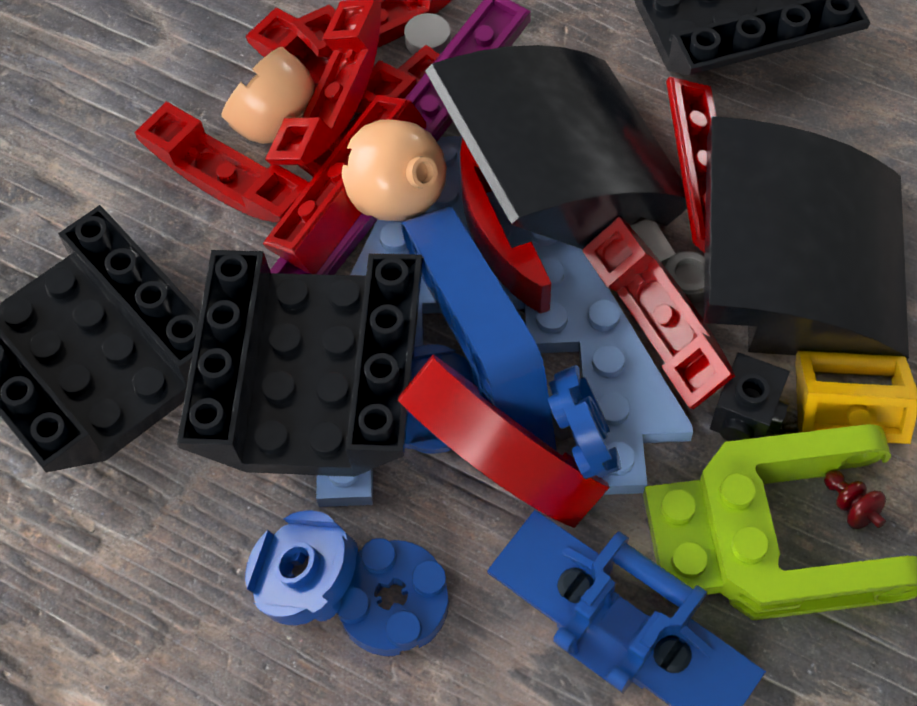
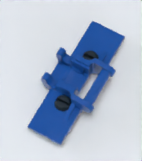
M534 510L487 570L489 575L557 624L559 629L553 638V642L622 693L634 683L641 689L646 688L669 706H743L766 673L765 670L691 619L707 594L706 590L698 585L694 589L689 587L627 544L629 537L620 531L612 537L601 553L598 554ZM616 563L676 605L679 609L674 616L669 618L655 610L650 617L615 592L616 582L609 576L613 571V564Z

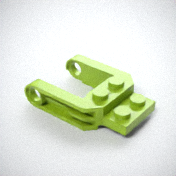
M868 424L727 441L723 443L704 468L700 480L645 486L643 498L656 564L692 589L698 585L707 591L706 595L722 594L728 598L729 604L752 621L889 604L916 598L917 556H898L787 571L781 570L778 564L780 550L764 484L825 477L826 473L832 470L838 471L841 469L863 467L882 460V463H886L891 458V453L884 429L878 425Z

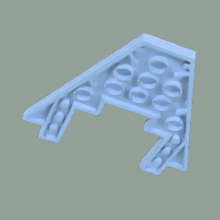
M462 136L441 137L437 143L443 151L447 166L446 182L439 199L424 214L451 206L471 236L462 201L460 164ZM493 191L487 192L488 199L511 248L532 241L552 283L550 311L538 313L514 296L500 281L499 283L516 310L524 309L525 325L536 341L540 353L579 352L581 378L585 377L610 429V432L607 433L608 438L603 440L608 450L614 447L617 448L621 469L601 477L610 486L604 495L643 493L645 486L648 485L643 443L691 441L693 435L691 422L611 291L606 287L582 249L511 225ZM377 219L350 275L366 276L369 254H409L400 221ZM422 277L415 347L424 345L423 314L441 313ZM373 469L355 477L317 475L316 500L318 506L373 505Z

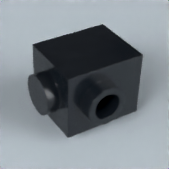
M738 352L732 366L735 377L726 383L716 405L710 430L720 433L727 441L765 437L768 430L778 434L790 404L779 400L790 371Z

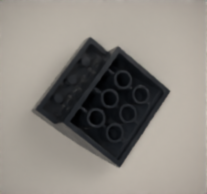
M543 45L508 46L476 51L431 64L425 70L511 225L583 249L618 217L623 218L630 226L640 217L663 226H668L687 210L683 180L605 60L586 52L565 47Z
M712 116L707 136L703 323L748 326V352L796 355L797 351L800 350L905 356L908 361L909 346L901 176L873 156L848 144L817 133L750 119Z

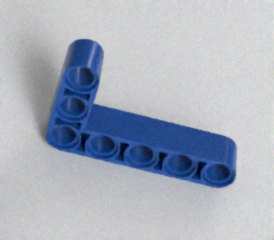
M447 206L401 222V229L409 254L422 255L421 277L476 373L480 395L557 451L551 408L548 401L549 393L546 373L537 343L451 206Z

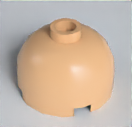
M284 47L271 51L252 68L256 75L247 86L242 82L239 83L222 111V118L229 123V126L250 141L261 144L273 143L284 118H302L314 93V82L310 72L297 57L290 54Z
M378 120L364 125L351 138L347 149L352 150L349 155L348 165H343L342 179L347 196L358 211L366 216H373L378 220L401 222L424 214L439 199L446 182L447 166L443 151L431 133L419 125L407 121Z

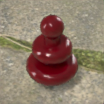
M832 470L826 473L824 483L828 489L839 493L836 505L841 511H849L847 523L852 529L864 528L871 522L877 528H881L885 524L886 520L880 515L886 503V497L883 492L874 490L866 494L867 487L864 482L854 481L848 484L840 471Z

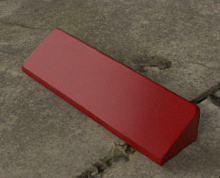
M669 76L666 84L693 244L705 253L707 136L712 116H716L711 86Z
M380 94L376 95L264 240L263 245L268 250L307 273L316 274L362 214L347 196L342 179L343 165H348L349 155L352 150L347 149L351 138L364 125L378 120L407 121L426 129V121L411 100Z

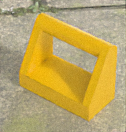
M797 351L795 367L799 433L871 424L881 426L884 429L887 443L911 444L917 418V387L905 356ZM814 372L891 376L892 385L816 381Z

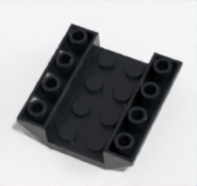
M634 0L667 71L686 75L697 74L868 29L870 25V20L858 0Z
M101 205L58 233L69 254L68 257L0 303V417L46 473L108 460L181 405L185 398L200 311Z
M211 250L178 431V447L246 473L355 477L403 457L408 410L398 401V397L409 385L412 378L423 264L422 255L369 254L366 276L271 273L264 251Z

